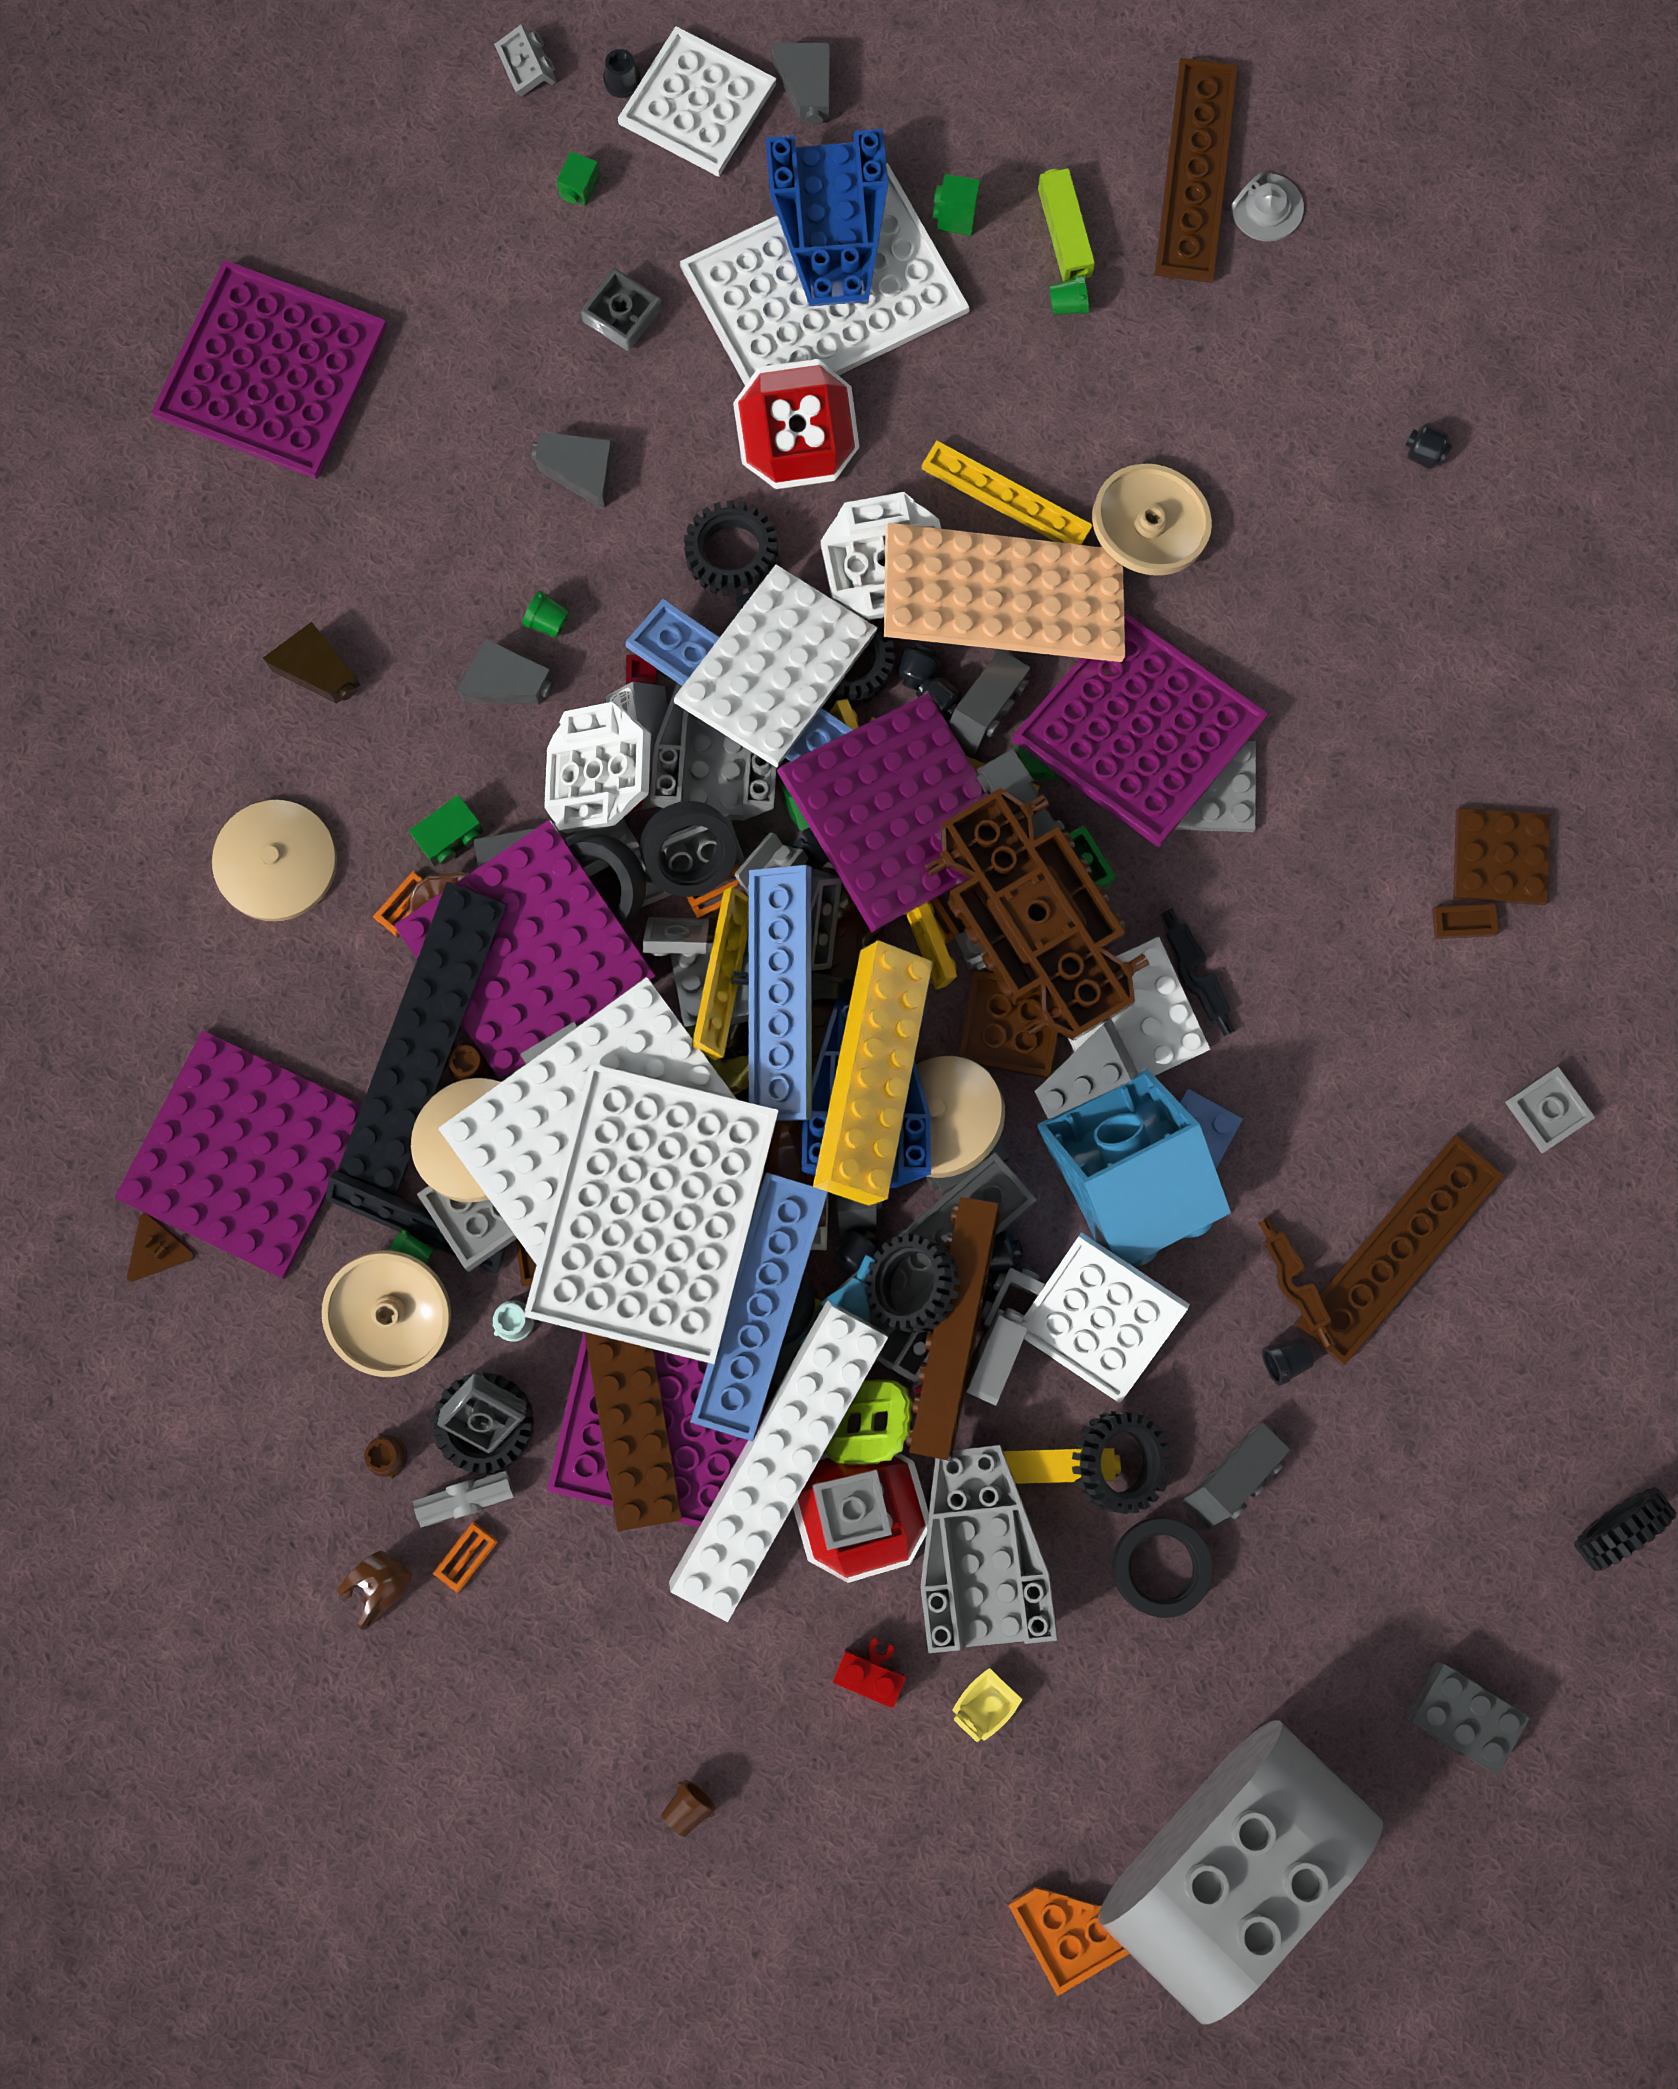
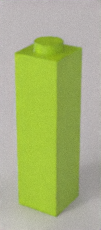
M1069 168L1048 170L1040 174L1038 191L1062 280H1069L1074 278V276L1083 274L1084 278L1092 277L1095 262Z

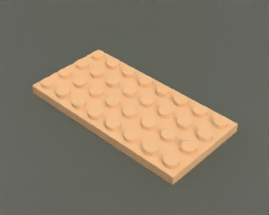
M888 523L885 535L884 637L1122 662L1125 658L1123 565L1114 560L1103 547Z

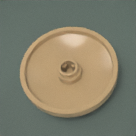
M1135 464L1118 470L1101 486L1092 510L1094 531L1105 551L1124 567L1146 575H1169L1189 567L1201 555L1211 534V512L1201 491L1181 473L1161 465Z
M284 800L262 801L240 810L229 819L220 831L212 854L214 878L223 896L240 912L264 921H284L298 917L311 910L323 899L330 889L337 868L335 843L325 824L306 807Z
M957 1056L931 1058L916 1065L930 1111L931 1175L926 1177L945 1178L972 1169L989 1155L997 1144L1003 1130L1005 1104L997 1083L979 1064Z
M473 1078L453 1083L435 1094L426 1103L416 1119L411 1137V1152L415 1167L423 1180L433 1190L448 1199L459 1202L489 1200L438 1128L501 1082Z
M372 1251L349 1261L329 1283L322 1303L323 1328L334 1351L353 1368L366 1374L380 1377H395L409 1374L427 1364L443 1345L451 1322L450 1300L440 1278L421 1260L398 1251Z

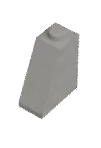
M1009 1308L1006 1311L997 1310L970 1365L966 1386L967 1393L996 1406L1028 1330L1027 1321L1023 1320L1024 1316Z

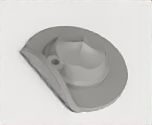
M1262 171L1240 192L1231 205L1230 213L1236 225L1249 237L1260 241H1277L1292 234L1299 226L1304 213V202L1300 191L1290 180L1277 174Z

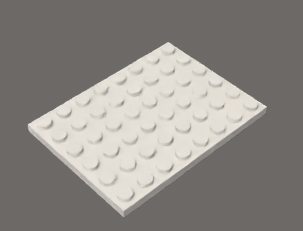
M886 163L888 190L869 302L809 307L777 216L680 261V267L745 386L759 367L813 359L821 360L839 376L969 313V306L888 163Z
M647 977L438 1128L536 1265L589 1063L736 1099L702 1051L692 1047L693 1039Z
M589 1063L524 1317L715 1364L778 1110Z

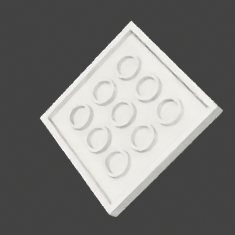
M676 26L619 115L618 123L719 177L776 86V78Z
M1159 937L1115 956L1122 962L1127 961L1128 963L1143 953L1146 956L1144 960L1147 959L1149 965L1132 976L1135 998L1133 1005L1111 1018L1138 1073L1148 1069L1154 1076L1210 1050ZM1103 1024L1077 1040L1069 1039L1074 1052Z
M1081 1232L1024 1315L1023 1320L1027 1321L1028 1327L1024 1339L1121 1403L1188 1310L1190 1304Z

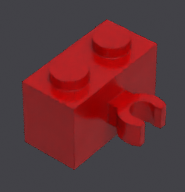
M872 1638L869 1643V1659L845 1649L833 1677V1683L893 1709L906 1678L904 1674L882 1665L883 1661L888 1660L892 1656L893 1645L889 1644L887 1651L879 1654L875 1651L878 1639Z

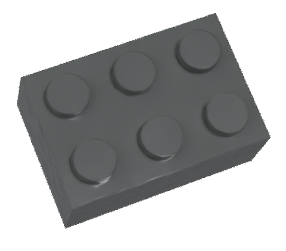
M1436 1661L1403 1717L1496 1775H1499L1530 1719L1529 1716L1446 1664Z

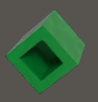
M571 151L556 180L559 196L570 204L579 203L586 206L600 178L598 162Z

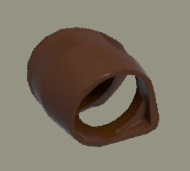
M380 1550L356 1566L337 1588V1592L340 1596L347 1599L352 1596L355 1587L361 1586L365 1592L363 1601L365 1609L357 1626L362 1630H366L389 1607L402 1598L409 1587L412 1573L399 1560Z

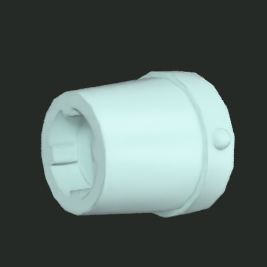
M517 1300L501 1304L493 1316L494 1335H499L502 1339L510 1342L525 1339L534 1327V1319L524 1317L526 1304Z

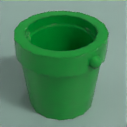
M1084 274L1049 285L1053 315L1079 313L1082 315L1089 313Z
M539 590L526 610L522 625L557 638L569 618L570 611L548 597V594Z
M402 1228L389 1249L414 1256L425 1264L433 1251L432 1248Z

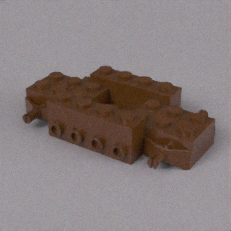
M999 788L941 823L942 852L939 858L924 866L931 877L944 868L950 867L969 878L968 881L950 891L948 905L957 919L960 917L966 927L964 931L973 945L976 944L983 954L981 958L987 969L995 973L999 980L997 984L1004 996L1010 998L1013 1004L1016 1005L1040 990L1041 1013L1039 1017L1024 1025L1026 1031L1032 1028L1027 1032L1031 1037L1045 1027H1050L1071 1040H1077L1133 1005L1135 998L1132 976L1149 965V961L1147 959L1144 960L1146 956L1142 953L1128 963L1127 961L1122 962L1106 951L1121 941L1125 934L1123 928L1126 925L1121 915L1117 911L1112 912L1106 902L1109 901V898L1100 884L1095 886L1089 875L1092 874V870L1084 858L1078 859L1073 851L1076 846L1067 831L1062 833L1057 826L1034 840L1032 817L1049 806L1044 795L1042 794L1027 804L1026 802L1022 803L1007 791ZM1033 905L1042 906L1046 911V917L1041 921L1032 920L1028 915L1029 908Z

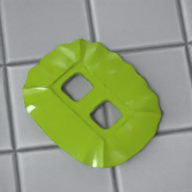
M864 1380L824 1450L826 1455L836 1463L866 1466L867 1464H878L880 1461H889L893 1455L901 1452L904 1441L909 1437V1425L912 1420L911 1408L913 1402L908 1395V1388L901 1385L898 1381ZM887 1411L886 1429L874 1432L875 1414ZM851 1414H861L860 1430L857 1433H847L848 1418Z

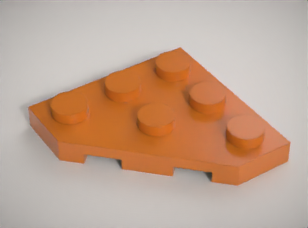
M1036 1886L1007 1903L1057 1996L1130 1954L1099 1924L1098 1915L1102 1907L1100 1905Z

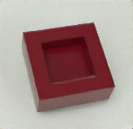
M626 654V685L631 682L657 685V668L637 654Z

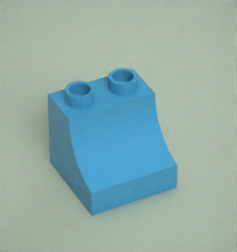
M1148 1069L1139 1072V1075L1131 1082L1037 1124L1046 1149L1072 1191L1094 1240L1133 1267L1150 1262L1156 1256L1157 1251L1184 1237L1193 1238L1203 1235L1212 1227L1213 1222L1231 1213L1200 1124Z

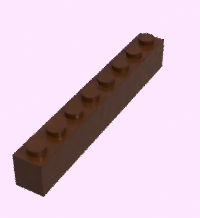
M960 1197L959 1204H954L951 1223H955L953 1236H947L945 1247L949 1250L948 1253L953 1255L956 1260L953 1264L959 1268L960 1273L954 1275V1277L960 1279V1286L953 1288L954 1291L959 1292L957 1299H950V1303L955 1306L951 1312L944 1311L947 1318L943 1322L937 1321L938 1326L934 1328V1331L929 1330L927 1334L925 1349L930 1351L928 1361L922 1362L919 1381L923 1382L921 1395L916 1394L914 1398L912 1412L917 1414L915 1426H910L909 1437L906 1439V1445L910 1446L909 1453L952 1461L1002 1209L997 1203Z

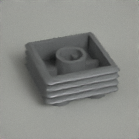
M614 268L581 309L582 321L626 351H630L661 311V298ZM624 308L627 309V310L624 311V312H616V309H619V310H621V311H622Z
M473 1374L440 1409L441 1413L439 1414L440 1417L438 1418L439 1422L437 1425L479 1449L492 1453L525 1418V1406L527 1403L516 1397L513 1393L507 1392L489 1382L488 1379Z

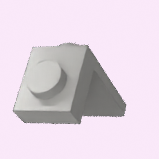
M1010 1268L1006 1274L1000 1273L993 1286V1289L998 1291L993 1303L987 1300L981 1312L980 1318L984 1319L981 1327L985 1329L990 1327L1009 1285L1037 1297L1045 1285L1039 1281L1040 1276L1024 1268L1022 1272Z

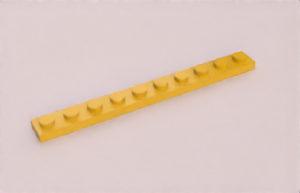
M848 699L836 701L829 713L851 729L858 728L857 714L854 709H851ZM929 901L906 915L923 958L933 961L930 976L935 989L947 987L957 977L956 964L948 954L945 946V936L937 926L934 918V909Z

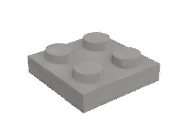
M648 917L643 939V953H651L654 956L679 953L686 957L706 954L709 919Z
M1559 1067L1554 1068L1505 1102L1541 1153L1546 1152L1595 1118Z
M877 1470L812 1485L827 1550L892 1535Z

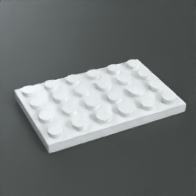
M775 565L675 695L674 703L778 768L875 636L877 627L778 565Z

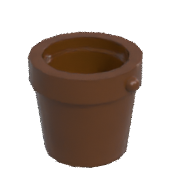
M461 1045L451 1052L448 1068L449 1073L456 1082L473 1078H485L488 1074L490 1065L476 1045Z
M379 1433L378 1437L373 1439L365 1450V1463L375 1475L389 1476L390 1479H393L395 1474L399 1473L406 1464L407 1449L404 1443L397 1437Z
M688 1780L678 1782L677 1792L661 1815L665 1823L674 1832L683 1837H686L705 1818L715 1815V1805L712 1800L697 1785Z

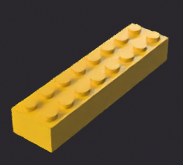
M879 940L860 951L813 1187L868 1206L888 1199L933 961Z

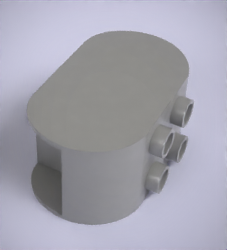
M1271 1721L1245 1738L1221 1762L1126 1868L1105 1898L1098 1915V1922L1198 2022L1204 2025L1214 2023L1239 2007L1262 1985L1350 1885L1374 1851L1382 1833L1383 1821L1281 1721Z

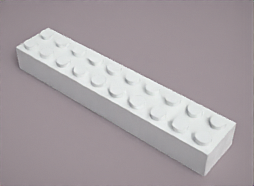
M827 1300L759 1420L753 1441L748 1440L670 1578L671 1593L726 1622L729 1621L884 1346L888 1336L883 1330Z

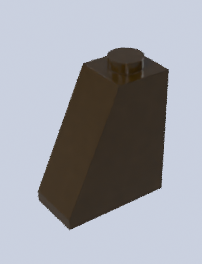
M312 622L263 657L272 672L336 704L341 700L346 701L353 697L357 692V688L361 686L352 671Z

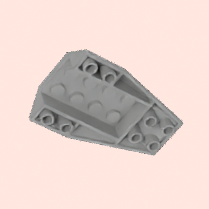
M677 683L654 744L650 802L665 808L677 802L698 801L714 807L721 814L728 812L731 820L742 821L773 809L776 767L675 704L674 697L682 688Z
M1001 1445L954 1450L952 1461L935 1458L921 1578V1596L928 1653L958 1651L972 1646L1023 1641L1025 1644L1058 1640L1050 1574Z

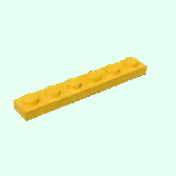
M937 440L922 464V470L1054 542L1083 545L1093 525Z
M733 886L725 889L723 892L692 1041L693 1048L700 1049L703 1054L715 1061L724 1057L738 984H731V979L734 978L731 977L733 970L741 972L749 932V897Z

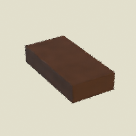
M1496 904L1443 906L1432 909L1435 939L1491 937L1499 934Z

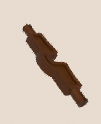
M1271 1217L1265 1218L1267 1225L1264 1220H1261L1258 1224L1267 1238L1264 1241L1265 1247L1278 1269L1277 1280L1282 1294L1290 1303L1298 1307L1308 1328L1312 1333H1318L1325 1349L1330 1348L1331 1345H1336L1338 1342L1329 1328L1331 1319L1323 1306L1315 1284L1309 1283L1308 1285L1295 1287L1291 1283L1295 1277L1305 1272L1304 1263L1292 1248L1285 1233L1277 1232Z

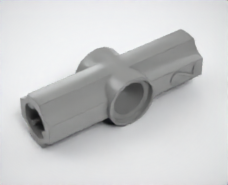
M504 1471L476 1481L472 1479L449 1486L445 1491L415 1500L413 1503L420 1527H427L453 1517L458 1519L480 1512L484 1507L514 1498L515 1496L508 1472Z

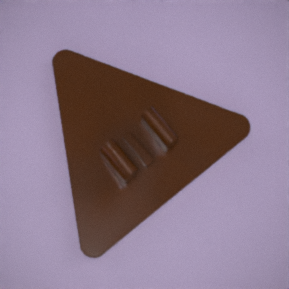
M143 1213L139 1218L127 1280L134 1282L191 1261L194 1258V1253L148 1214Z

